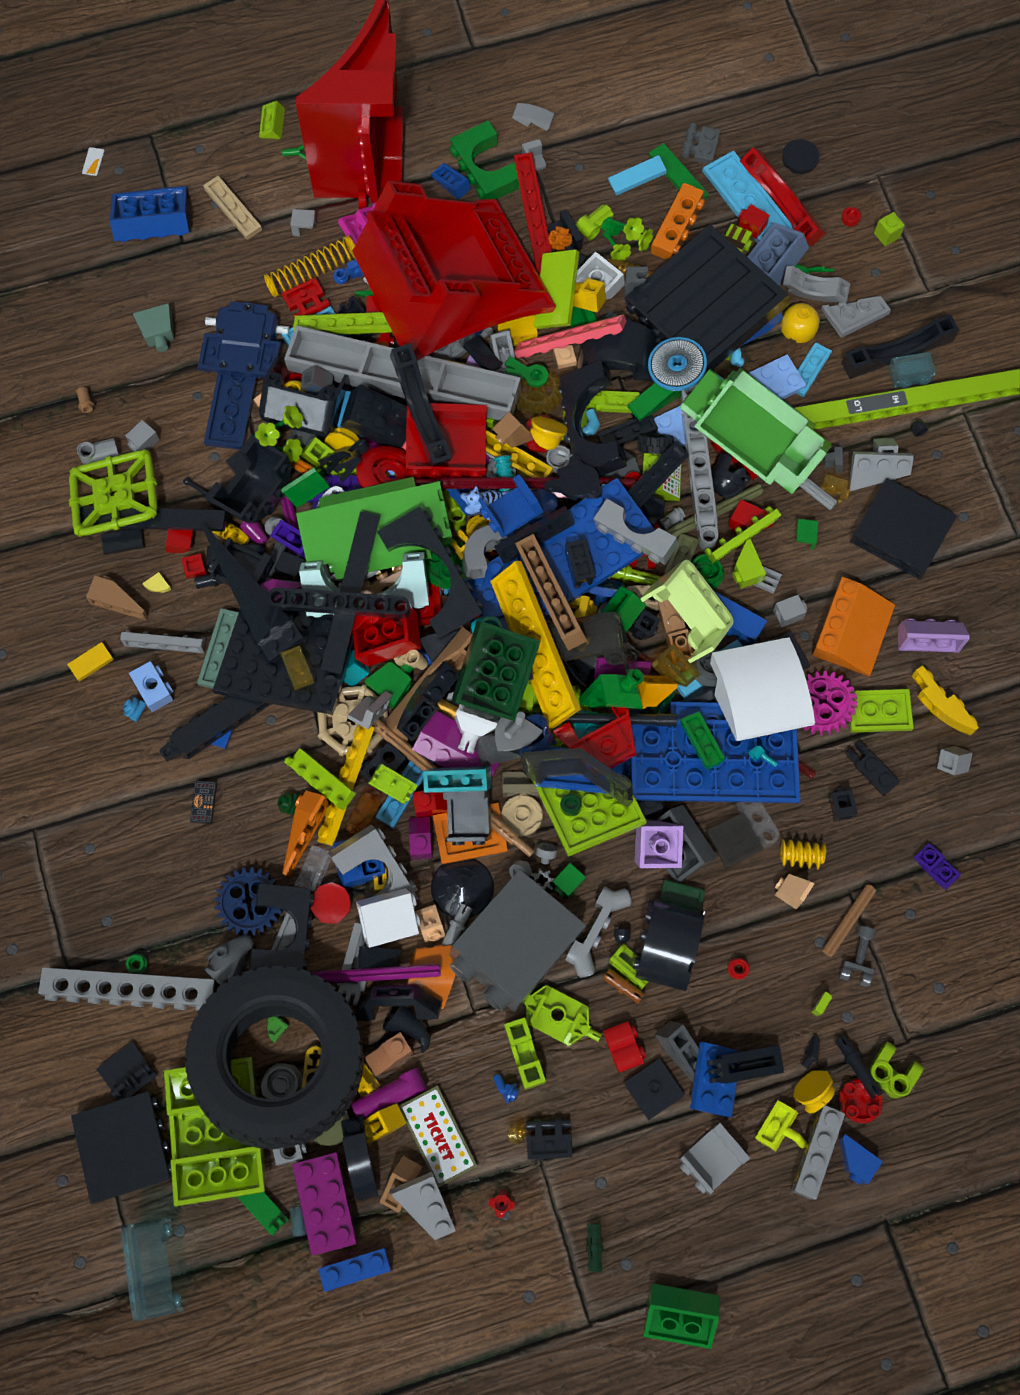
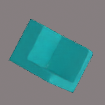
M355 650L352 651L344 682L351 687L355 686L369 674V667L355 659Z

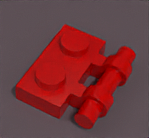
M316 278L281 293L290 312L298 309L299 312L293 315L294 319L295 316L319 313L330 306L328 299L320 302L319 298L324 297V292ZM311 302L314 303L313 306L308 307L306 309L304 308V305L309 304Z

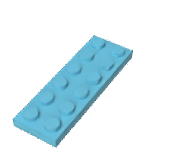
M735 151L703 167L702 172L737 217H739L743 209L747 210L750 204L770 215L765 230L757 239L754 238L757 243L774 222L793 229L789 220L764 188L740 162L741 159Z

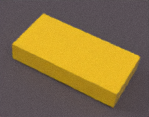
M101 642L67 665L80 682L114 659Z

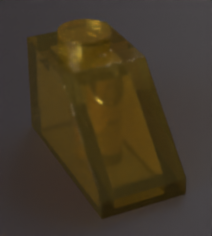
M674 644L651 664L661 676H667L684 687L690 685L701 675Z

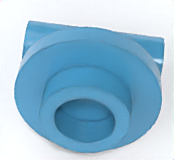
M135 697L131 700L128 699L123 706L124 715L138 722L147 704Z

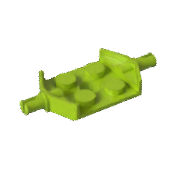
M547 985L534 994L529 995L523 1002L526 1005L527 1025L566 1044L568 1047L584 1036H588L598 1042L602 1033L591 1029V1026H589L588 1006ZM555 1009L562 1010L564 1018L560 1021H555L551 1016L552 1011Z

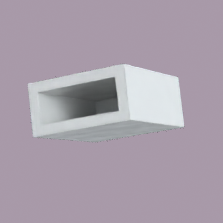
M406 888L356 901L364 941L369 948L419 934L420 920L413 908L416 906L414 894H411Z

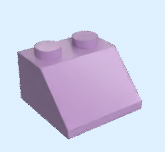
M646 821V825L636 828L635 863L639 868H682L683 825L662 821Z

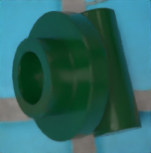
M288 792L281 795L277 802L280 812L294 816L297 807L295 803L299 795Z

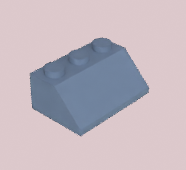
M774 222L747 257L780 286L784 281L786 267H795L809 249L804 233Z

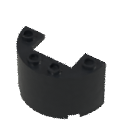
M625 318L626 324L620 333L615 335L607 334L599 339H588L579 345L577 369L602 360L609 370L632 371L633 380L653 381L649 374L648 360L651 352L656 347V336L646 326L633 322L630 318Z
M251 435L240 449L246 461L225 489L216 482L204 497L209 502L245 523L258 522L274 512L276 505L285 497L281 489L288 485L292 469L288 455L272 446H261L259 440Z
M659 898L649 899L645 922L649 924L648 929L643 928L640 941L644 942L641 956H636L633 966V969L637 970L635 978L686 991L700 943L705 917L703 914L705 911Z

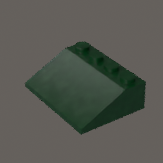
M477 621L451 701L515 722L541 641Z

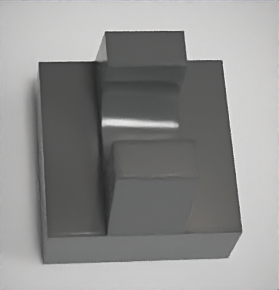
M834 447V453L825 455V468H835V473H843L842 447Z

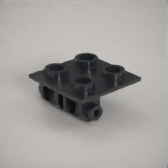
M130 1042L96 1069L111 1089V1094L118 1100L133 1096L157 1077L133 1042Z

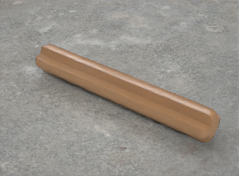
M867 884L823 948L822 952L825 955L832 957L876 893V889L873 886Z

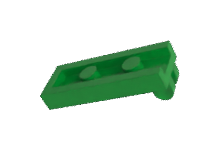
M700 711L680 719V724L705 769L710 770L713 766L717 767L725 761V757Z
M265 1192L237 1196L271 1236H274L290 1220Z

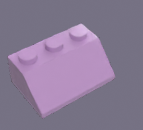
M905 619L898 626V650L960 652L970 639L964 624L957 623L955 620L936 622L933 619L925 621Z

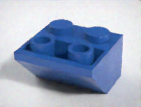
M346 840L333 843L331 850H333ZM375 859L366 860L343 875L336 867L341 886L345 889L364 884L385 874L383 862Z

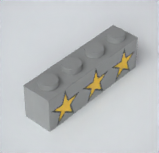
M828 1106L818 1110L791 1192L810 1200L817 1199L845 1113Z

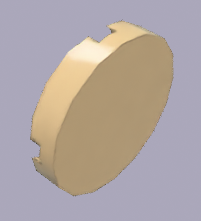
M516 795L510 798L504 804L501 812L502 822L513 829L520 837L535 833L543 820L540 804L530 796Z

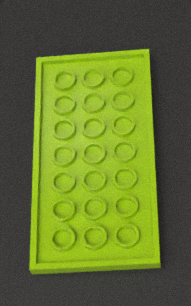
M577 684V685H575V686H576L575 695H576L577 700H578V702H579V697H580L583 693H582V691H581L579 685ZM538 701L533 705V712H542ZM580 705L581 710L591 711L589 706ZM561 723V724H559L558 726H556L555 728H549V729H550L551 733L554 735L553 730L559 728L560 726H562V725H564V724H566V723ZM555 735L553 736L557 744L554 745L552 743L551 747L568 748ZM528 755L527 760L522 759L568 857L646 825V819L624 775L622 777L620 795L536 787L539 763L532 761V755ZM575 794L581 799L582 809L578 815L566 816L561 811L560 802L565 795Z

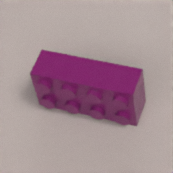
M339 1153L293 1164L311 1255L314 1256L359 1244Z

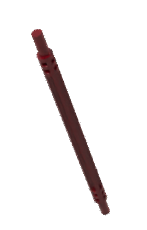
M436 477V479H415L416 486L440 481L441 489H474L475 486L478 489L517 488L513 480L514 477ZM522 477L529 489H545L544 484L547 481L560 478ZM599 477L600 486L603 484L607 485L616 477ZM618 479L624 487H631L636 482V479Z

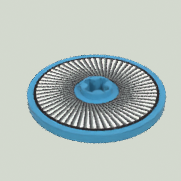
M683 337L670 338L661 342L653 349L648 360V369L652 380L658 386L671 391H681L693 387L702 379L707 368V358L703 348L695 341ZM674 362H676V363L681 362V365H680V366H679V365H675V366H674Z

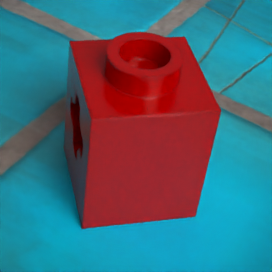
M750 204L747 210L743 209L740 213L738 227L752 232L751 236L757 239L767 227L770 215Z

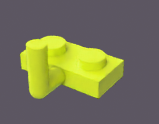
M777 1100L755 1139L774 1151L778 1149L785 1136L795 1141L800 1148L807 1146V1142L801 1134L790 1128L798 1112Z

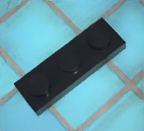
M652 415L641 421L636 417L597 433V439L600 444L617 441L620 446H624L638 440L641 433L658 432V426Z

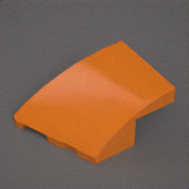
M452 945L416 948L409 966L439 964L441 966V975L439 977L408 978L406 985H418L442 1002L441 1009H444L456 975L449 966L454 961L449 956Z

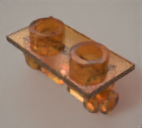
M367 792L361 795L355 806L360 812L359 814L354 811L352 812L345 824L347 825L345 829L350 834L356 835L367 828L373 816L377 813L382 800L372 798V795Z

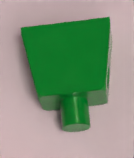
M388 662L367 678L365 684L379 697L385 691L392 694L389 707L394 710L413 685L412 679L408 675L414 668L405 664L397 667L394 663Z

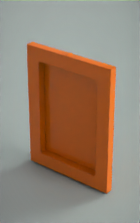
M499 803L490 804V812L502 821ZM448 813L433 815L437 835L436 841L438 842L442 864L508 852L506 840L492 828V839L485 841L484 845H473L472 841L465 842V845H452V842H446V837H448Z

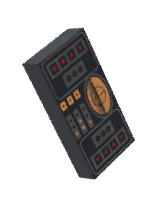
M195 781L190 817L191 823L212 824L217 789L216 782Z

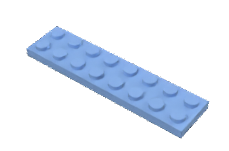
M788 355L748 373L782 400L806 388V383ZM680 406L653 418L658 426L657 433L674 436V442L676 441L682 448L685 447ZM695 427L690 428L692 431H698Z

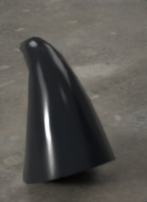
M395 1006L386 1017L382 1030L401 1032V1034L417 1040L423 1054L430 1046V1034L427 1026L422 1019L417 1020L416 1012L411 1006Z

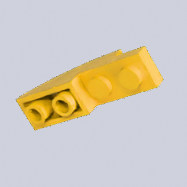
M924 666L916 669L912 677L922 689L917 696L920 701L937 718L950 727L968 735L974 734L979 728L977 721L965 710L962 700L956 698L955 695L947 698L944 689L936 684L932 673L926 670Z

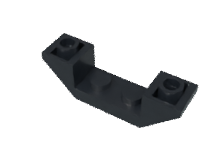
M418 985L374 986L358 1003L354 1015L357 1021L375 1020L379 1006L414 1005L417 1020H432L439 1018L442 1002Z

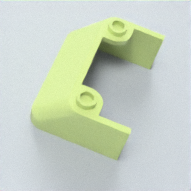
M684 560L653 583L640 598L642 602L652 596L660 602L668 599L691 628L688 634V642L695 651L688 659L689 663L715 650L733 625L731 613L689 560Z

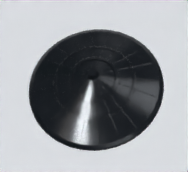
M560 642V654L568 670L567 675L569 677L572 676L588 688L594 682L595 672L580 660L582 654L576 648L568 651L564 642Z
M474 858L442 864L433 875L431 882L432 898L436 906L450 917H455L460 904L465 905L464 912L467 906L472 908L473 910L468 918L474 917L489 905L493 897L494 882L492 875L483 863Z

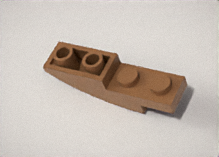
M668 599L663 602L657 600L658 614L676 672L688 671L692 668V663H689L688 659L693 654V649L688 642L689 632L685 627L684 619Z

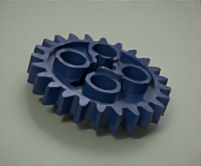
M244 867L242 868V874L234 870L235 877L232 878L227 875L229 882L221 881L220 883L224 887L223 890H216L221 895L214 898L216 902L220 903L214 907L216 910H221L217 917L224 918L222 925L229 924V931L236 928V935H239L243 930L244 935H248L249 931H252V934L256 936L259 929L264 934V927L267 926L272 929L270 922H278L275 915L282 914V911L275 908H267L264 915H258L256 913L258 907H255L256 894L253 893V888L258 884L275 885L277 880L276 878L269 880L271 876L269 872L263 876L261 868L257 873H255L254 867H251L249 873H247ZM247 883L249 884V895L252 900H255L251 902L254 920H250L249 907L244 903L248 901L245 884ZM235 889H242L243 892L240 898H232V892ZM244 909L246 911L245 917L243 919H236V912Z

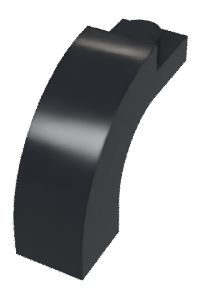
M360 1116L342 1120L345 1156L357 1201L377 1197L379 1192L376 1174L370 1157L364 1118Z

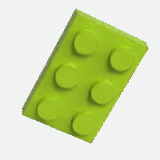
M909 689L854 692V694H857V700L855 701L858 707L854 708L856 715H850L852 717V722H849L850 733L912 731L914 729Z

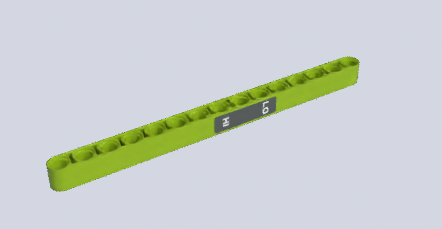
M1020 369L801 406L794 409L814 423L813 430L1019 395Z

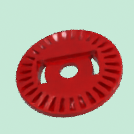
M379 446L372 448L361 456L362 461L356 467V475L361 488L411 478L406 477V451L396 447ZM393 471L397 477L390 479L385 475V472Z

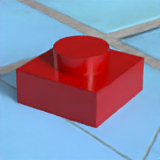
M201 553L181 558L187 579L206 574Z

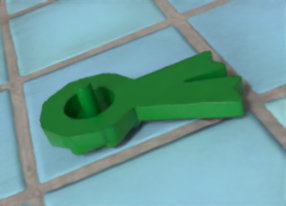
M510 356L508 361L505 362V366L509 367L505 368V373L525 379L530 387L540 388L547 383L549 373L544 366L534 364L527 367Z

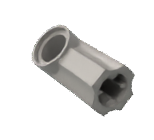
M114 438L93 444L83 442L77 447V453L82 464L103 460L110 455L112 457L119 455Z

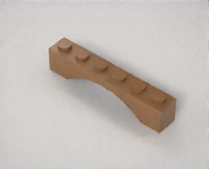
M462 627L384 721L393 732L406 742L408 738L397 729L405 707L425 677H431L443 661L448 663L456 672L462 668L472 638V634Z

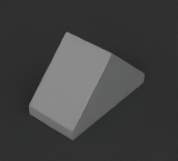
M509 329L490 334V349L503 364L500 369L509 368L505 366L509 356L515 359Z

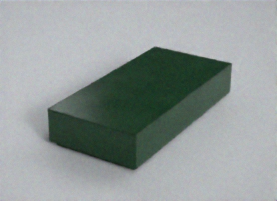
M664 879L659 899L701 910L706 890Z

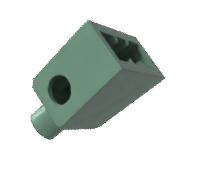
M164 304L133 313L149 347L156 346L158 352L166 351L168 349L167 342L174 340L173 316L169 305Z

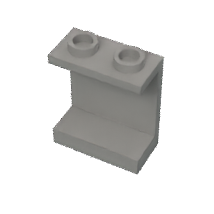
M719 1123L678 1160L681 1162L679 1167L687 1176L691 1174L696 1180L694 1184L702 1194L706 1192L710 1195L716 1187L739 1166L746 1163L750 1157Z

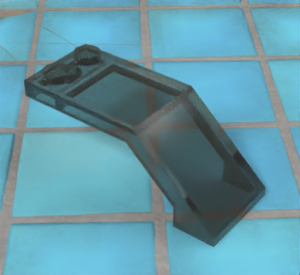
M582 748L523 752L520 755L523 773L539 785L547 777L582 775L626 807H629L633 802L631 780L625 775L620 776Z

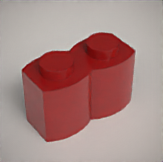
M625 1022L603 1031L618 1073L644 1064L643 1059L646 1058L642 1046H638L635 1038L638 1035L634 1025L630 1026L629 1022Z

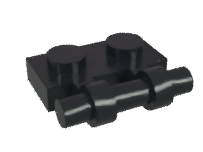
M554 1117V1120L534 1118V1121H526V1130H535V1136H527L528 1160L572 1158L571 1134L562 1135V1128H570V1119ZM542 1129H555V1135L542 1136Z

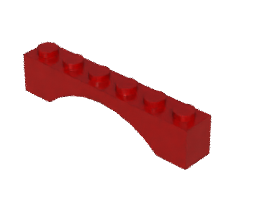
M753 147L740 162L781 208L793 229L804 233L808 245L813 246L826 232L760 150Z

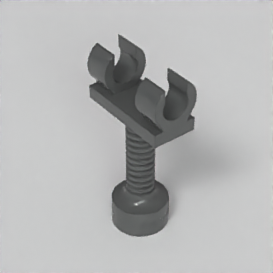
M859 926L857 935L860 936L861 940L855 963L843 962L839 976L840 979L849 980L851 969L863 972L860 985L870 986L874 969L864 967L863 962L868 941L874 939L876 930Z

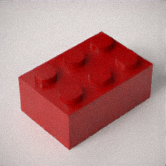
M405 603L398 605L397 611H404L407 605ZM412 609L410 616L403 619L383 617L382 621L376 624L365 622L353 633L355 659L369 667L407 654L410 650L421 649L417 612Z

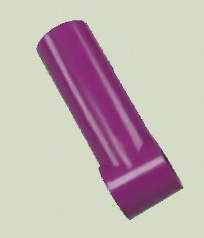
M415 1068L404 1073L398 1079L354 1100L351 1105L356 1116H363L365 1120L384 1108L427 1089V1086L419 1069Z

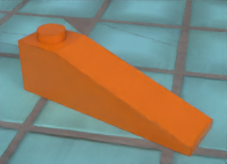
M305 791L304 795H300L295 803L297 807L295 809L282 873L287 879L291 877L325 816L329 803L326 797L321 794Z

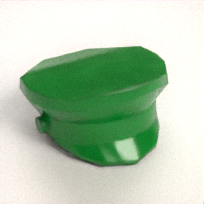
M703 554L691 561L712 590H715L721 584L725 571L719 560L713 564L708 556Z

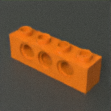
M683 183L652 243L651 254L668 261L681 249L682 246L680 244L682 240L686 241L689 235L688 229L690 225H694L697 219V211L702 210L704 206L703 190Z

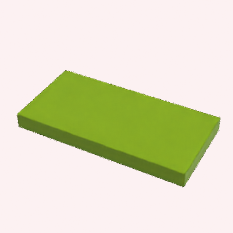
M568 250L543 254L540 278L556 308L552 313L535 315V328L571 326L579 251Z

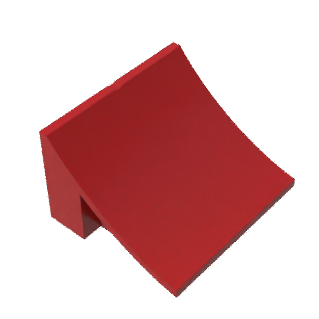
M376 0L364 26L346 52L318 81L296 97V108L314 198H357V191H365L366 198H370L371 203H377L387 181L403 182V106H396L398 91L395 63L396 33H392L389 0Z
M387 181L373 211L368 212L366 216L368 221L352 251L399 346L411 343L417 361L452 342L478 331L527 316L552 313L556 308L555 303L496 199L464 202L428 198L421 184Z

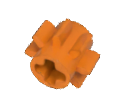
M557 226L556 231H551L549 243L552 245V249L564 251L565 247L571 245L572 236L569 233V229Z

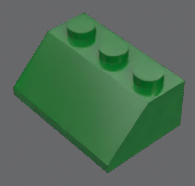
M651 1284L643 1337L711 1349L719 1320V1295Z

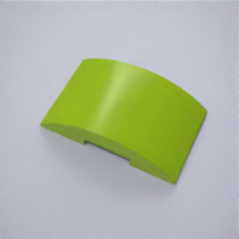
M252 1057L231 1060L232 1076L236 1084L245 1092L258 1097ZM186 1067L165 1070L166 1105L170 1122L172 1148L171 1172L174 1206L265 1192L264 1149L239 1143L237 1140L226 1136L225 1133L213 1125L198 1105L191 1091Z

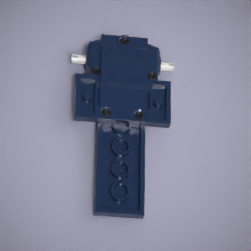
M230 301V306H224L219 309L216 318L206 317L205 325L216 326V333H204L198 369L199 371L218 373L204 439L205 446L240 450L246 440L257 378H264L274 358L279 357L281 342L274 341V339L278 337V333L289 335L290 327L280 326L276 313L269 311L267 305Z

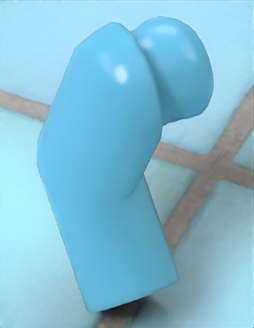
M740 347L731 354V364L733 366L742 367L744 364Z
M590 409L585 413L589 422L583 427L582 431L587 437L591 434L594 435L600 427V422L594 409Z

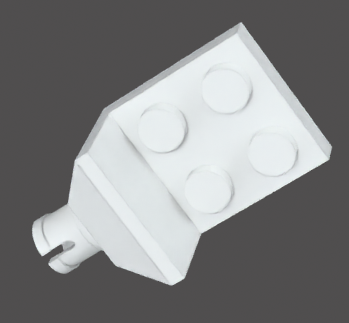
M460 704L455 715V721L460 733H462L458 749L464 751L467 742H469L467 753L473 754L478 739L494 733L499 716Z

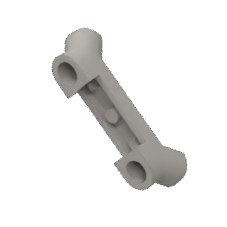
M606 886L603 888L595 903V907L601 910L585 942L582 944L575 940L565 961L575 966L577 976L584 978L595 973L596 969L590 950L592 947L597 948L602 938L599 936L602 928L607 929L612 920L609 917L610 913L629 907L632 904L630 893L627 889L623 888L613 891Z

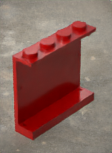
M429 403L452 456L450 462L439 466H429L407 405L406 477H414V479L421 477H430L431 479H436V477H486L487 405Z

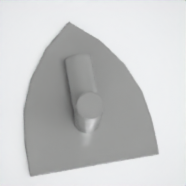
M523 712L517 713L515 722L501 717L495 729L497 751L521 749L536 740L543 730L526 720Z

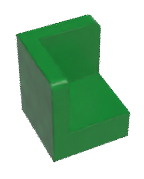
M798 519L795 526L796 542L810 544L809 549L814 550L817 544L818 521Z

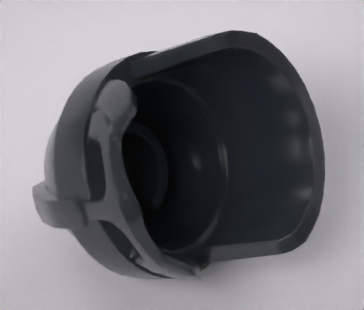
M722 453L711 474L714 492L727 500L741 493L745 485L752 478L746 474V468L735 471V468L730 465L732 455Z

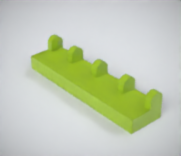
M768 506L766 508L767 516L761 520H758L756 516L752 517L751 520L754 524L745 531L737 527L735 529L738 534L729 542L721 538L719 540L721 547L714 552L709 548L705 549L706 555L714 564L746 542V540L777 521L781 516L780 512L777 509L773 511Z
M299 748L293 758L287 757L284 761L286 765L295 770L298 775L302 776L311 786L315 787L323 796L342 810H345L356 794L301 748Z

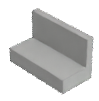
M385 691L376 701L366 696L347 715V718L369 729L387 711L392 694Z

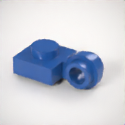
M356 259L346 263L347 268L337 269L334 272L333 278L336 283L342 285L348 281L349 276L351 279L364 275Z

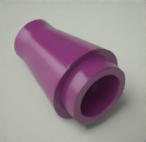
M243 522L240 525L242 532L258 545L262 546L268 541L269 538L265 535L259 522Z

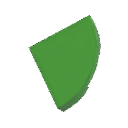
M278 1016L269 1017L267 1023L268 1035L276 1043L289 1028Z

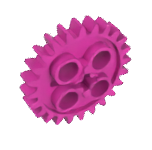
M817 671L814 678L808 674L809 680L806 682L809 693L813 695L810 697L814 705L815 724L804 727V731L811 728V732L814 735L819 730L820 736L823 735L824 731L831 735L832 729L839 733V726L847 728L845 721L852 722L850 715H856L854 708L858 707V704L855 701L857 700V694H854V687H849V680L843 682L842 675L836 678L835 672L828 676L827 671H824L823 676H820ZM818 688L826 689L824 692L821 693L816 692ZM836 698H842V699H843V700H842L841 702H839V703L833 702V700L836 699ZM824 714L831 715V717L828 719L822 718Z

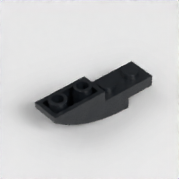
M443 661L431 677H425L401 715L397 729L410 741L416 738L438 710L435 706L459 677V674L448 663Z

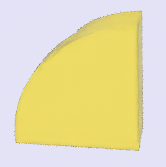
M159 572L142 583L151 592L165 593L171 590Z

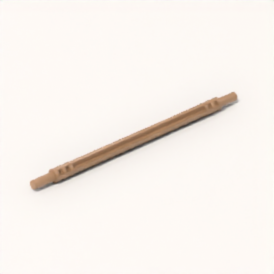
M380 719L372 725V727H375L374 731L422 771L428 768H437L423 755L412 750L413 747L393 732ZM490 812L491 828L511 845H515L527 856L531 857L535 850L519 838V834Z

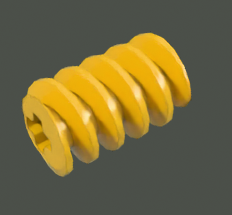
M782 839L780 859L783 866L786 865L787 860L790 861L791 867H794L795 862L798 861L800 868H802L804 862H807L808 869L815 863L817 870H819L821 864H824L826 857L825 843L819 848L816 842L811 847L810 842L806 841L802 846L801 841H797L794 846L792 840H788L787 844H785V840Z

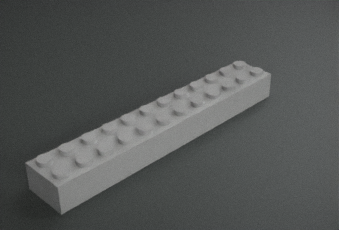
M295 327L284 358L288 371L302 374V371L315 365L332 373L333 381L340 383L344 374L349 376V385L357 387L361 384L377 392L405 398L390 358L391 350L394 348L305 327ZM425 356L417 361L429 403L487 405L486 417L501 420L508 412L512 415L514 414L515 404H517L521 392L520 377L430 356Z

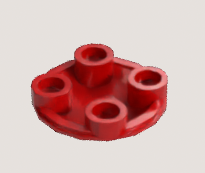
M855 1079L843 1086L839 1096V1104L847 1118L864 1124L872 1122L880 1116L883 1099L881 1095H875L876 1098L871 1099L860 1080Z

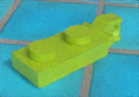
M601 391L590 401L586 408H594L596 411L632 413L627 407L640 396V393Z

